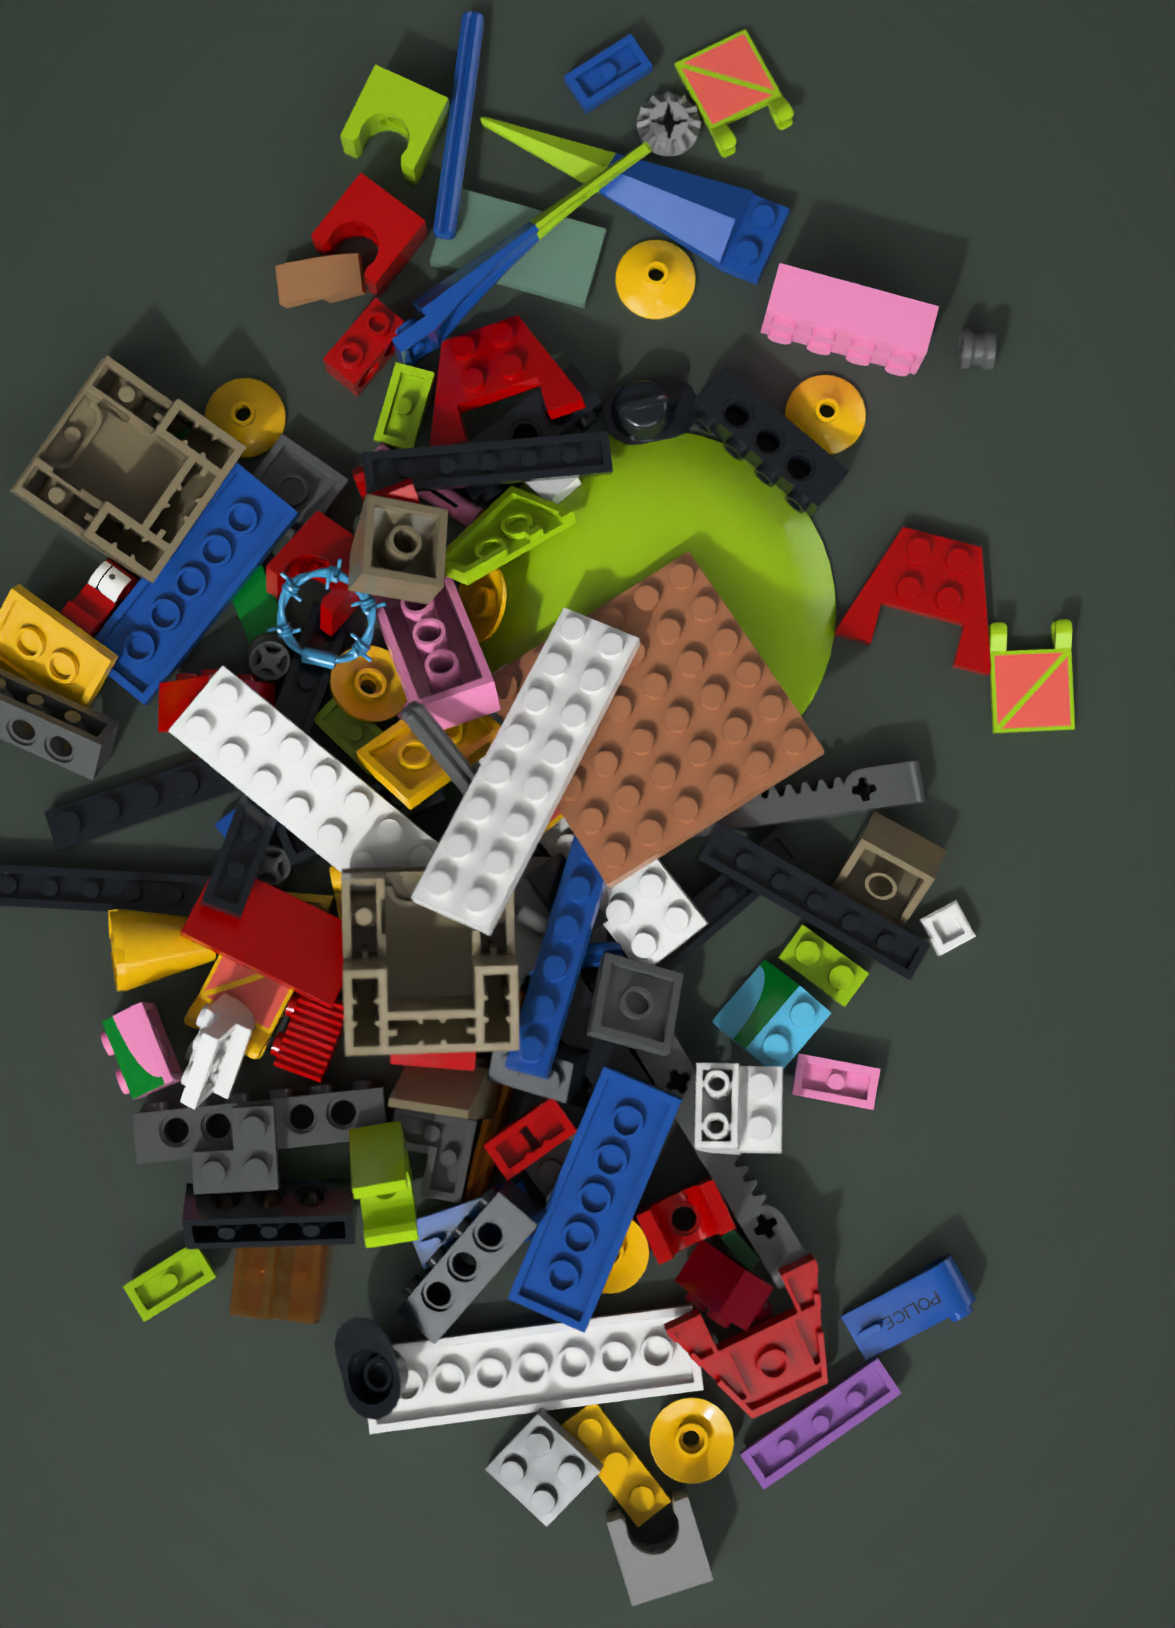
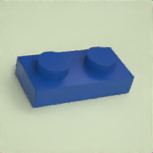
M630 33L564 76V83L585 114L650 74L653 71V65Z

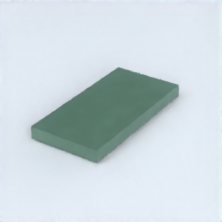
M462 189L456 236L452 240L436 238L430 258V266L456 272L543 211ZM565 218L517 261L496 284L585 308L606 236V228Z

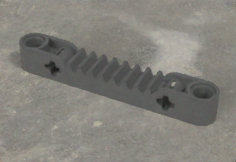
M910 761L861 768L853 771L843 782L840 777L834 778L830 783L829 789L823 779L815 783L813 791L807 782H802L797 794L790 784L783 788L781 796H779L774 787H771L767 790L764 799L760 794L717 822L737 832L925 803L919 761ZM859 781H862L863 787L871 788V793L865 797V801H862L860 795H853L852 789L859 784ZM714 824L691 838L708 836Z
M673 1034L671 1051L666 1056L633 1048L654 1085L683 1098L675 1116L677 1123L707 1173L714 1180L721 1196L778 1289L783 1288L785 1285L777 1269L807 1256V1253L784 1215L774 1206L764 1203L767 1199L765 1194L762 1192L752 1193L758 1183L754 1178L743 1179L749 1168L746 1164L734 1165L740 1155L708 1153L695 1149L696 1070L677 1038ZM675 1070L678 1074H687L688 1079L684 1081L686 1089L683 1092H679L676 1088L670 1090L667 1088L666 1084L671 1080L669 1075L671 1071ZM761 1214L767 1219L772 1217L774 1219L769 1225L771 1232L767 1235L761 1230L754 1232V1228L758 1226L756 1218Z

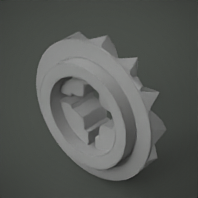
M669 91L659 96L652 95L649 101L640 108L637 118L638 136L642 143L647 141L652 148L651 152L661 156L680 155L695 144L700 133L701 121L697 107L693 106L685 95L678 96L671 94ZM667 110H670L673 121H680L681 123L674 125L671 138H667L665 126L657 123L664 120Z

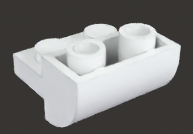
M226 993L212 1005L207 1003L201 1010L196 1025L200 1027L199 1033L189 1045L185 1055V1060L189 1061L181 1079V1084L185 1085L180 1102L193 1109H196L213 1092L226 1099L230 1097L255 1026V1018L250 1009L241 1001Z
M697 1063L695 1149L702 1152L741 1155V1153L782 1154L783 1067L740 1066L739 1063Z

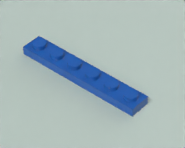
M575 835L520 1013L519 1050L509 1051L505 1063L506 1068L509 1070L547 1080L606 886L605 881Z

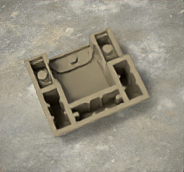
M107 355L105 359H101L10 492L100 553L143 579L154 583L240 458L246 446L177 398L172 402ZM189 428V432L182 441L172 435Z
M427 866L342 868L345 1056L519 1050L518 963L515 956L514 891L491 935H487L413 901L411 896Z

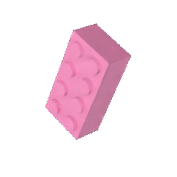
M779 263L760 333L767 334L768 339L779 344H791V341L807 345V349L816 354L829 355L830 352L846 356L847 361L856 365L867 366L869 363L885 366V371L893 375L908 376L909 373L915 375L927 353L939 306Z
M444 576V588L429 604L372 595L375 597L376 604L386 602V606L376 609V619L408 703L411 701L422 703L443 730L501 710L494 679L453 579Z

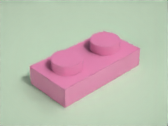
M798 1053L790 1094L874 1110L881 1069Z

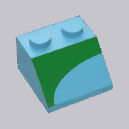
M764 959L711 1022L761 1066L783 1067L784 1069L830 1016L831 1012L799 984Z

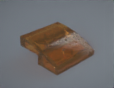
M328 1245L237 1248L229 1315L263 1320L279 1319L307 1324L319 1323Z

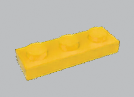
M599 1404L583 1406L561 1423V1426L604 1464L598 1476L637 1527H640L671 1502V1498Z

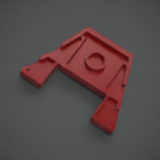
M515 315L441 342L430 446L469 443L461 416L462 413L539 386L541 387L547 412L551 420L584 409L586 405L581 393L521 318Z
M903 527L836 628L834 636L870 645L881 605L961 626L952 667L988 676L991 671L982 547Z
M812 1253L777 1269L794 1307L747 1329V1331H743L715 1344L698 1308L663 1324L668 1336L674 1342H677L688 1353L689 1357L699 1367L701 1366L716 1381L717 1385L752 1419L828 1383L824 1332L822 1331L820 1314L821 1297L818 1291L817 1280L818 1264Z

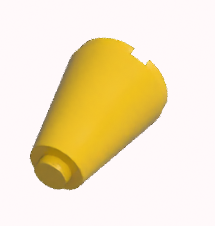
M118 908L108 910L109 939H111L112 947L111 960L117 992L128 991L215 961L216 953L180 936L188 916Z

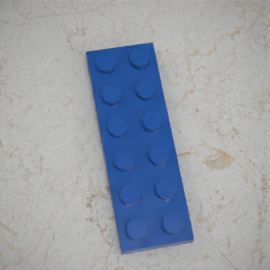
M236 462L154 583L141 578L94 637V639L119 656L108 676L142 704L148 706L159 693V683L168 682L301 514Z
M607 1065L603 1067L544 1209L547 1213L537 1226L507 1299L585 1333L683 1098Z

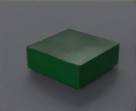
M735 1229L723 1235H718L746 1269L749 1270L759 1261L758 1255Z

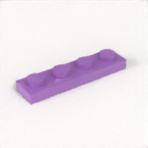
M875 1356L739 1451V1454L763 1490H765L902 1393L882 1363Z

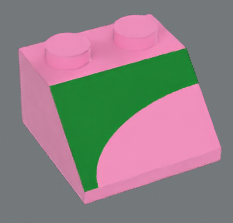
M140 1002L102 1021L105 1031L100 1033V1037L109 1056L115 1054L121 1069L116 1071V1078L125 1095L130 1093L132 1099H140L181 1082L183 1072L155 1003Z

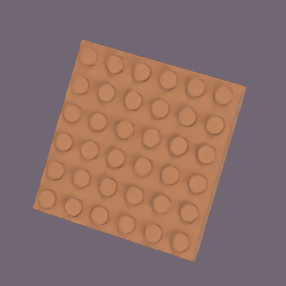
M689 551L586 615V617L636 636L640 640V647L557 806L609 889L825 754L820 742ZM545 642L492 674L501 708L500 711H497V714L503 722Z

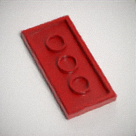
M255 878L242 916L238 919L200 905L209 882L208 879L180 932V936L331 1009L343 986L342 920Z

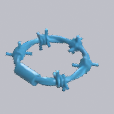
M340 558L338 559L337 567L329 565L328 568L304 572L293 578H289L282 572L280 575L286 581L282 584L283 590L279 597L277 626L267 629L268 633L277 630L278 637L282 638L290 649L302 656V663L333 670L336 664L352 661L359 656L364 657L369 662L373 660L366 653L371 649L370 644L374 635L376 609L386 606V602L376 604L375 597L371 594L356 592L360 601L351 603V606L361 605L362 612L367 615L368 627L362 638H359L353 632L350 634L356 641L352 645V649L338 657L337 653L305 646L303 649L292 635L301 632L302 629L300 627L292 630L291 623L286 620L285 607L291 596L299 602L303 600L296 593L301 589L303 583L313 577L326 578V590H329L330 581L335 583L341 581L348 584L349 575L341 571L342 559Z

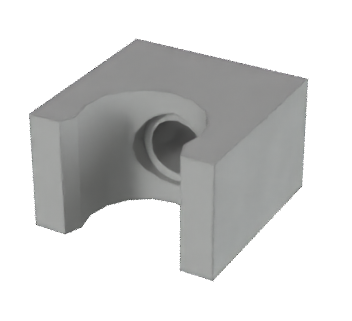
M686 1488L672 1492L671 1502L677 1516V1522L672 1534L660 1543L646 1544L634 1538L626 1526L625 1514L621 1509L606 1513L608 1529L632 1606L714 1580Z

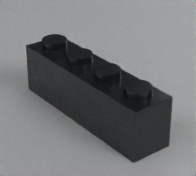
M579 975L561 1039L565 1044L590 1051L585 1074L588 1079L584 1081L583 1087L591 1097L605 1065L652 1085L627 1046L586 1035L593 995Z

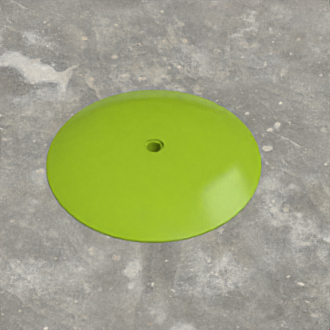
M685 433L671 439L640 445H628L617 441L612 435H609L613 472L610 475L578 477L581 485L558 503L561 506L574 510L577 523L499 567L504 575L507 591L504 615L496 632L487 641L479 643L491 675L504 664H510L545 642L563 608L586 616L689 551L802 716L811 703L825 674L831 655L836 622L835 586L830 562L823 542L809 515L806 512L799 513L794 510L785 500L786 494L775 484L773 487H769L761 482L754 473L756 468L744 458L742 461L733 458L724 449V443L704 436ZM525 482L519 488L521 490L534 494L526 486Z

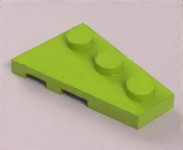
M511 485L446 547L444 576L468 586L576 524L574 510Z

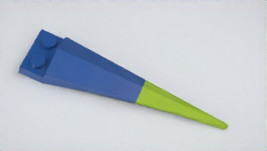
M480 117L484 127L583 184L625 156L492 118ZM639 160L598 191L604 197L661 231L720 271L757 286L790 216V208L754 195L751 190Z
M647 141L415 299L412 303L421 319L417 321L415 318H412L403 323L395 331L397 336L392 339L400 362L414 366L440 348L441 342L450 336L483 296L538 241L596 192L649 154L652 148Z

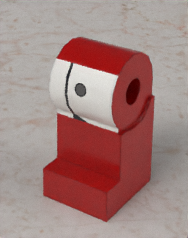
M107 559L95 570L89 582L76 598L65 605L60 614L94 638L135 587L137 577L112 559Z

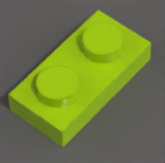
M395 362L373 439L375 443H384L389 447L397 449L416 448L435 382V372Z
M332 698L316 714L314 723L359 767L372 777L373 775L358 762L356 751L379 736L383 731L373 722H365L351 717Z
M804 925L799 927L777 957L843 1007L847 1005L869 975L867 971Z
M185 1247L130 1281L123 1288L142 1320L146 1322L218 1277V1274L202 1249H186Z

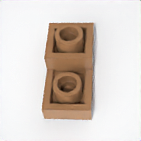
M359 253L314 257L275 266L279 303L287 309L322 299L329 303H334L366 294L362 255Z

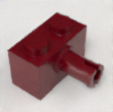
M705 1240L699 1241L675 1279L676 1283L688 1291L684 1297L687 1301L704 1312L709 1307L706 1315L725 1328H728L732 1322L747 1331L752 1322L758 1325L770 1319L773 1306L767 1300V1297L774 1287Z

